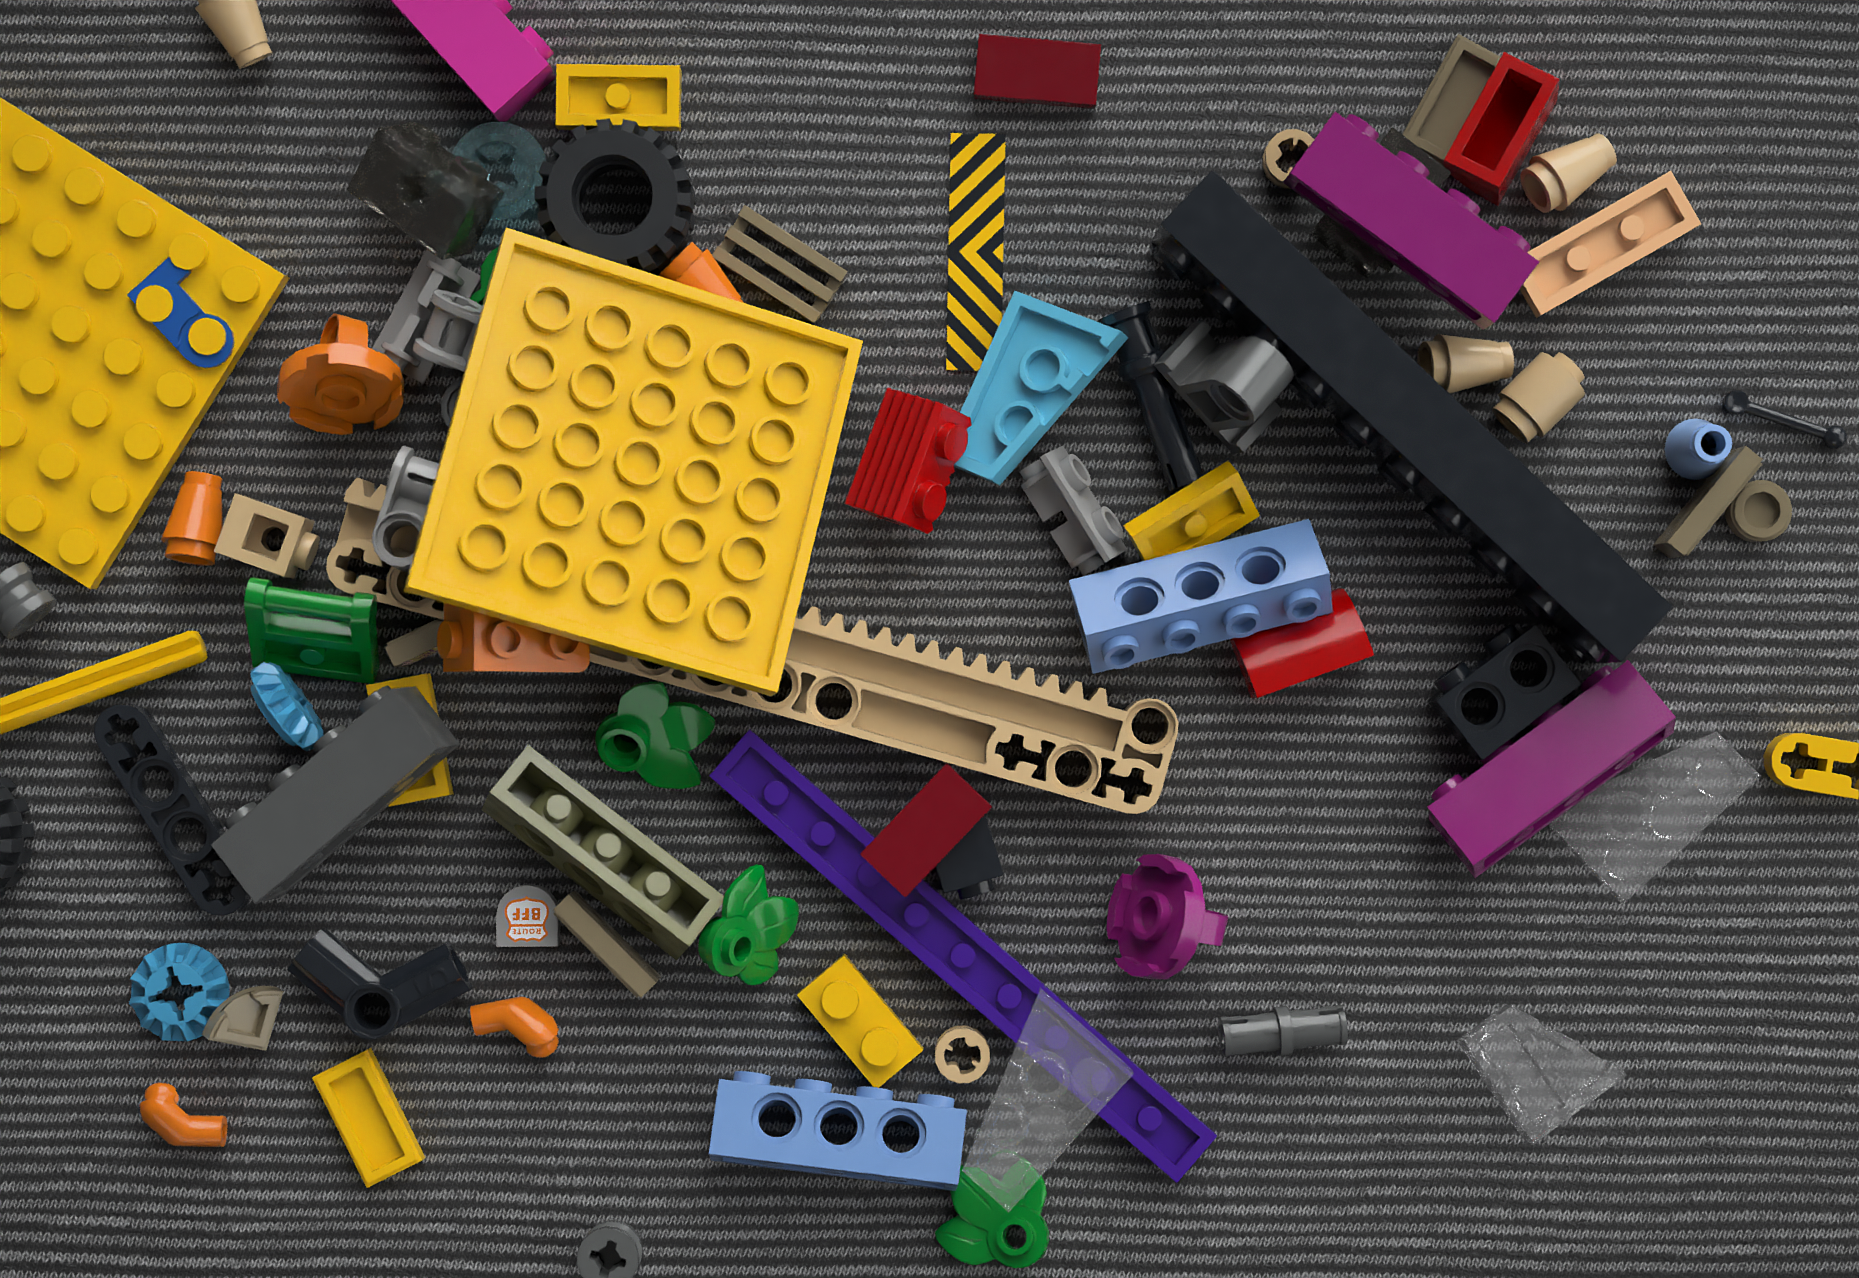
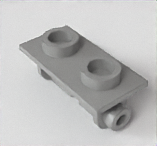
M428 247L372 349L387 355L400 367L403 374L424 384L435 363L416 354L412 347L415 339L423 338L435 307L431 302L434 290H445L470 299L481 281L480 275L465 268L453 258ZM453 320L451 321L448 332L446 334V339L448 338L450 330L452 328Z
M1064 446L1040 457L1041 460L1033 462L1020 471L1025 481L1020 486L1025 491L1043 522L1061 511L1066 516L1068 521L1050 533L1072 569L1078 566L1083 576L1127 550L1121 540L1124 533L1119 520L1109 508L1100 506L1089 488L1091 478L1088 470L1076 455L1068 454Z

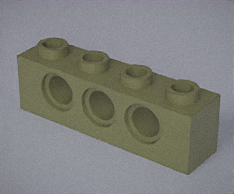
M527 745L492 788L481 809L676 961L688 949L723 903L724 896L529 745Z

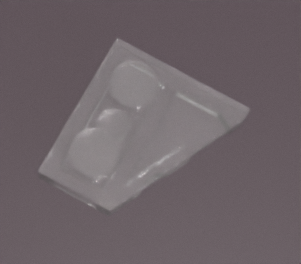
M1504 1005L1457 1040L1526 1143L1535 1144L1627 1076L1622 1067L1613 1062L1604 1061L1580 1047V1043L1559 1031L1548 1029L1540 1024L1538 1019L1513 1005Z

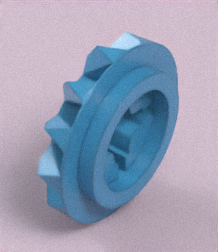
M271 662L261 663L251 670L253 682L251 693L257 706L283 740L291 746L298 745L306 751H311L314 744L323 736L321 720L315 714L313 705L307 700L302 689L294 683L290 674L284 673L279 665Z
M190 943L164 945L144 956L136 972L131 976L132 987L129 1005L134 1008L140 1020V1027L148 1029L159 1036L162 1041L188 1042L203 1036L204 1027L212 1013L221 1003L229 998L230 987L228 977L218 959L206 949ZM173 975L178 976L181 985L191 984L192 987L202 985L203 990L195 992L193 996L184 1000L185 1010L183 1011L178 1010L175 1001L156 999V995L163 993V990L172 986L171 976Z

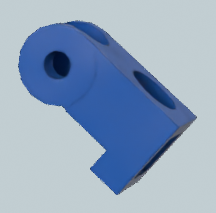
M168 257L129 292L127 296L136 304L138 294L147 286L158 285L167 289L173 299L172 312L166 319L152 323L192 364L203 368L217 367L226 362L232 354L235 343L233 331L228 323L220 317L206 314L179 285L191 272L175 266L170 257ZM201 318L217 320L226 331L225 345L216 354H200L189 343V329L194 322Z

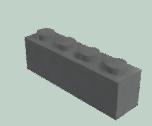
M384 686L372 693L359 705L358 709L362 713L359 718L347 728L344 725H339L324 734L313 746L317 752L316 755L302 767L299 763H296L280 772L268 784L272 793L258 805L255 802H250L242 806L225 820L224 825L228 830L213 842L211 846L255 904L280 898L460 745L416 686L394 689Z

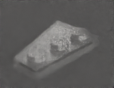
M1716 731L1614 779L1607 780L1583 800L1550 822L1547 827L1624 904L1761 775Z
M1041 987L962 1168V1171L1008 1212L1133 1075V1069Z

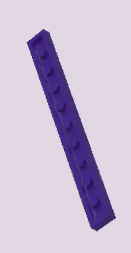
M748 730L709 775L717 784L1176 1183L1215 1140L1217 1135L1213 1130L924 879L904 897L860 855L875 836L753 730Z

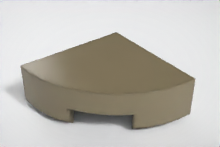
M256 986L235 993L221 1003L212 1013L202 1035L211 1041L266 1051L283 991L275 986Z

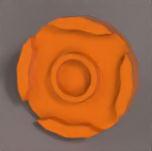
M332 314L325 324L319 344L296 351L282 363L278 375L277 399L279 404L284 401L290 407L289 417L297 424L317 432L347 435L353 434V424L367 423L374 420V430L385 427L399 416L404 403V379L400 367L387 355L368 347V326L366 322L340 314Z

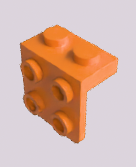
M444 603V621L441 622L437 632V648L439 655L443 658V672L579 673L585 671L589 666L590 644Z

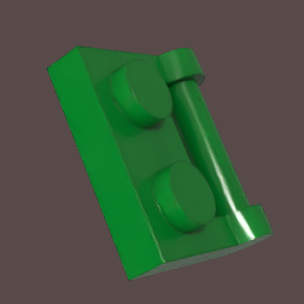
M254 577L249 579L245 592L244 610L253 668L263 662H271L279 665L283 672L375 684L380 666L376 630V594L356 592L353 598L272 586V581L268 579ZM297 615L338 620L340 622L299 617Z

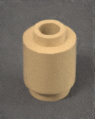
M1541 352L1499 393L1501 401L1492 411L1499 422L1513 436L1527 444L1536 435L1543 437L1585 396L1584 389L1580 385L1585 376L1580 368L1563 353L1558 352L1552 357L1547 353Z

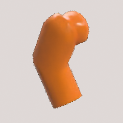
M509 998L473 1005L470 1008L471 1022L476 1036L508 1030L526 1045L527 1053L537 1058L551 1055L558 1047L557 1033L559 1029L554 1018L529 998Z
M155 1083L145 1090V1101L140 1103L142 1121L168 1144L194 1147L225 1146L227 1139V1119L225 1116L188 1115L177 1105L179 1095L176 1092V1088L167 1083Z

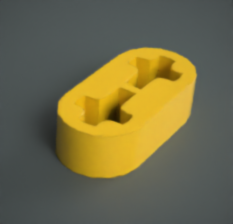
M1784 733L1775 737L1767 745L1764 753V768L1768 776L1776 784L1804 791L1859 799V779L1856 781L1854 788H1851V777L1832 773L1833 762L1854 763L1857 754H1859V743L1805 733ZM1796 743L1800 744L1799 754L1819 759L1817 770L1797 769L1794 778L1790 777L1791 768L1788 765L1781 764V756L1783 752H1793Z

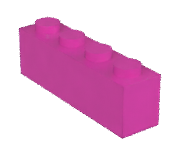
M390 0L502 125L556 78L554 71L546 61L554 52L530 25L522 32L514 26L505 16L513 9L507 0Z

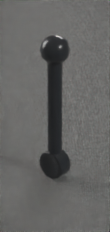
M1741 390L1731 391L1722 399V407L1729 415H1739L1745 412L1820 438L1830 449L1841 448L1847 441L1846 431L1839 425H1831L1826 428L1749 401L1748 396Z

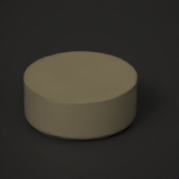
M1767 480L1748 482L1725 510L1726 521L1731 531L1739 538L1748 542H1764L1778 537L1786 530L1792 516V505L1787 493L1779 485Z

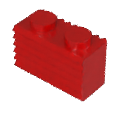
M887 387L844 504L871 516L929 534L933 531L932 522L944 510L947 499L945 487L950 484L949 476L955 472L954 464L959 461L968 444L966 429L972 426L971 418L937 401L924 399L917 395L914 396Z

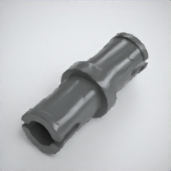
M1342 1005L1289 1011L1287 1006L1273 1007L1272 1013L1250 1016H1225L1218 1019L1219 1042L1223 1057L1277 1051L1279 1056L1292 1055L1294 1049L1323 1045H1346L1348 1041L1347 1019Z

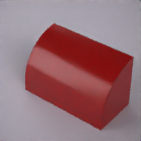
M1504 52L1444 158V166L1447 171L1465 187L1499 206L1558 100L1560 79Z
M1342 587L1331 590L1333 613L1321 615L1306 622H1294L1255 632L1244 638L1230 639L1251 698H1259L1374 656L1356 608Z

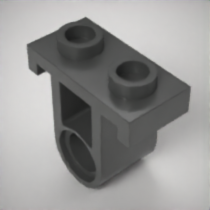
M1204 320L1193 322L1159 358L1154 366L1232 454L1243 453L1282 411L1274 400L1293 380L1294 373L1285 357L1268 342L1249 336L1217 344L1208 333L1211 328Z

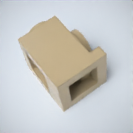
M235 493L214 552L277 575L294 579L298 568L307 571L312 565L318 550L320 537L311 533L315 521ZM280 528L285 534V539L281 549L272 551L266 543L267 535L271 530Z

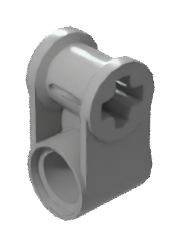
M434 290L431 302L435 307L423 338L415 339L412 347L413 351L433 363L464 372L482 305L453 292ZM453 320L452 328L450 330L448 338L446 339V334L448 332L451 321Z
M407 446L401 447L392 465L387 482L386 495L372 536L374 550L380 559L404 572H409L414 553L405 558L396 557L392 553L391 538L399 528L404 526H415L420 534L433 486L415 481L414 479L420 478L434 483L439 463L415 456L414 449Z

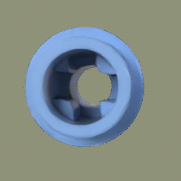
M1688 419L1680 422L1670 431L1665 443V456L1670 467L1678 475L1691 480L1705 479L1713 475L1721 467L1731 451L1732 439L1729 432L1722 426L1702 419ZM1702 437L1708 441L1707 446H1710V455L1706 454L1701 448Z

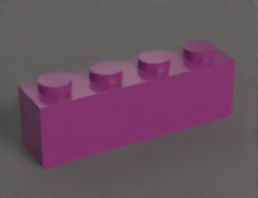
M1334 112L1283 183L1482 330L1494 324L1539 263L1537 259L1528 254V251L1531 249L1530 244L1515 231L1505 226H1500L1496 230L1478 217L1480 208L1463 193L1452 188L1446 193L1427 179L1430 174L1429 170L1413 156L1403 151H1399L1395 156L1376 142L1379 134L1363 119L1353 114H1348L1344 118L1337 112Z
M1629 660L1615 670L1610 665H1606L1594 672L1580 686V689L1583 691L1580 696L1565 707L1560 702H1557L1530 723L1533 727L1532 731L1515 743L1509 739L1493 753L1481 760L1484 766L1464 780L1458 774L1448 779L1433 792L1431 798L1434 802L1427 807L1429 820L1474 878L1674 733L1675 715Z

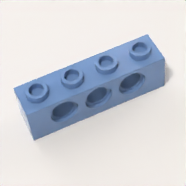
M1309 519L1069 580L1077 624L1093 674L1111 669L1126 668L1134 663L1173 653H1185L1196 647L1232 638H1244L1255 632L1294 622H1306L1315 617L1333 613L1330 573Z
M735 1071L733 1081L719 1079L709 1147L711 1161L956 1191L958 1187L967 1110L954 1108L955 1099L941 1095L919 1094L917 1103L893 1101V1091L866 1086L857 1087L856 1096L831 1093V1083L812 1079H796L794 1088L770 1085L771 1076L747 1071ZM783 1106L793 1113L796 1119L795 1125L787 1135L771 1137L762 1131L759 1126L760 1118L768 1108ZM833 1114H845L855 1122L857 1133L850 1142L843 1145H834L823 1137L821 1126L824 1120ZM896 1121H904L911 1124L918 1134L917 1145L912 1150L904 1153L890 1150L882 1137L883 1131L889 1124Z

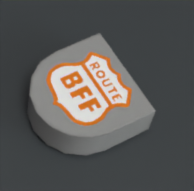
M534 884L517 886L507 892L497 908L496 947H553L561 945L560 920L554 915L555 911L553 910L558 905V902L553 894L544 887Z

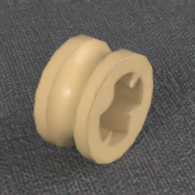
M1286 129L1277 133L1266 146L1262 157L1263 170L1267 178L1279 187L1289 188L1283 181L1291 172L1292 167H1289L1286 173L1278 168L1276 163L1282 156L1279 146L1290 144V151H1293L1297 145L1305 152L1314 141V138L1307 132L1299 129Z
M955 1025L945 1030L938 1038L935 1046V1063L940 1073L948 1080L956 1083H970L979 1079L987 1070L990 1061L989 1045L985 1036L976 1028L968 1025ZM964 1037L969 1047L978 1046L980 1049L979 1059L972 1057L971 1062L974 1067L968 1070H960L956 1061L947 1062L944 1057L945 1049L953 1050V1044L950 1042L956 1038Z

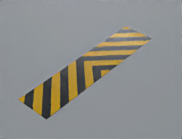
M951 133L946 370L979 371L1002 320L1006 134Z

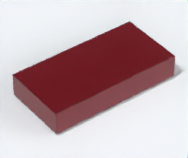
M979 34L973 99L1095 109L1101 44Z
M946 763L869 843L860 855L906 897L992 806Z

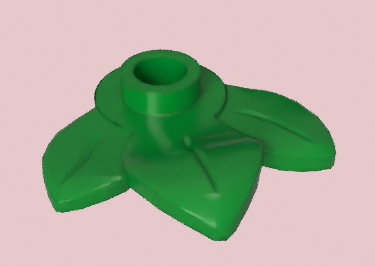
M643 682L629 688L621 696L618 711L602 720L596 732V747L603 762L614 770L622 772L636 770L647 783L660 788H691L700 784L701 775L688 751L696 748L711 734L715 726V720L704 709L695 704L686 702L669 703L667 689L662 682ZM619 734L627 735L636 742H626Z
M759 864L749 867L727 889L723 900L722 916L711 919L703 928L698 943L699 955L702 961L714 973L725 977L737 976L742 983L747 985H760L768 981L778 971L779 960L775 949L785 944L795 932L799 916L798 903L789 897H768L764 867Z
M1019 1156L1012 1161L1002 1177L981 1166L960 1165L958 1187L956 1191L950 1190L954 1209L959 1215L945 1222L935 1231L939 1244L947 1253L959 1261L970 1265H980L996 1259L1001 1264L1011 1268H1025L1038 1262L1045 1254L1049 1244L1048 1226L1041 1216L1047 1196V1189L1039 1170L1024 1156ZM1013 1225L1021 1226L1026 1232V1242L1019 1249L1013 1248L1007 1240L1008 1230Z

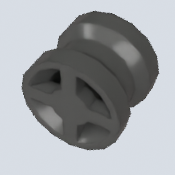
M25 562L15 564L0 573V631L7 639L17 637L33 627L57 603L56 598L50 591L40 590L32 581L33 571Z
M607 1220L598 1223L587 1233L578 1249L577 1266L580 1275L583 1278H633L643 1257V1244L640 1235L631 1225L623 1221ZM594 1252L600 1254L601 1259L604 1261V1265H603L602 1261L600 1260L599 1255L594 1254Z

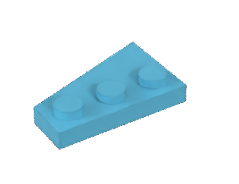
M1014 291L960 413L971 418L972 426L966 429L968 444L964 454L954 464V467L1000 486L1124 344L1128 337L1120 330Z

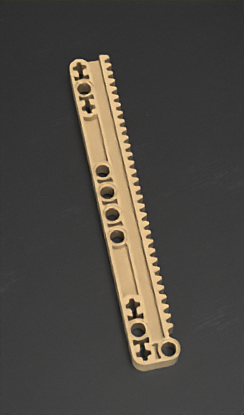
M356 478L346 491L344 502H347L348 505L338 540L327 557L326 570L330 581L336 588L353 595L356 592L376 594L378 602L444 620L443 602L430 598L420 601L411 599L407 592L404 591L405 580L409 572L396 569L382 561L376 554L372 543L373 529L375 528L386 495L387 486L380 484L375 491L374 483ZM415 526L399 528L391 538L392 553L399 558L411 556L415 552L419 530ZM363 555L365 562L390 569L387 574V581L366 575H359L356 580V573L347 570L350 558L360 559ZM385 587L387 590L386 594L383 593ZM813 606L802 619L798 618L797 611L783 667L791 676L792 690L786 699L777 703L766 700L760 693L726 683L712 686L706 683L701 676L667 666L653 669L647 666L642 659L590 645V662L1130 814L1148 811L1156 804L1163 788L1178 734V720L1175 712L1167 703L1159 699L1142 698L1133 701L1124 710L1113 708L1107 704L1106 689L1096 688L1088 700H1085L1082 682L1073 681L1064 693H1060L1058 675L1049 674L1039 687L1035 684L1034 669L1027 667L1018 679L1014 680L1011 677L1010 662L1002 661L994 673H990L987 670L986 655L979 654L970 667L963 664L962 648L955 647L946 660L940 659L937 641L932 640L925 650L919 653L916 652L914 635L909 633L898 646L892 645L891 629L888 627H883L874 640L869 639L866 621L859 620L852 631L848 633L845 632L844 616L835 613L829 623L823 626L820 609ZM839 683L850 691L852 707L843 718L829 719L818 708V695L821 689L828 684ZM1145 708L1157 710L1163 716L1165 722V729L1161 738L1150 744L1138 741L1132 731L1134 716ZM1012 734H1019L1022 736L1021 746L1041 753L1042 740L1052 742L1053 747L1049 750L1044 760V779L1032 777L1031 775L1038 765L1023 760L1017 761L1013 769L1004 768V757L995 753L998 741L1008 743ZM1079 751L1088 760L1089 774L1079 785L1066 786L1057 779L1055 764L1058 758L1065 752ZM1101 758L1112 759V763L1106 772L1122 777H1128L1132 768L1140 769L1139 779L1148 784L1145 795L1135 794L1131 803L1124 802L1123 790L1104 783L1102 786V796L1092 794L1101 777Z

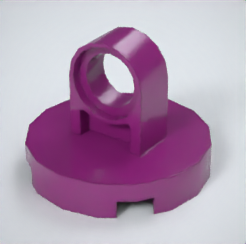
M1147 854L1136 859V861L1142 864L1137 867L1132 875L1122 873L1115 884L1108 905L1107 936L1108 939L1118 940L1119 952L1122 957H1115L1114 959L1125 972L1131 976L1146 979H1168L1183 970L1194 955L1198 943L1222 946L1228 915L1205 909L1202 884L1192 866L1177 857Z

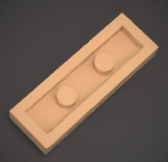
M1669 171L1528 251V254L1537 259L1539 263L1521 286L1520 291L1535 317L1538 318L1701 225V222L1672 171Z

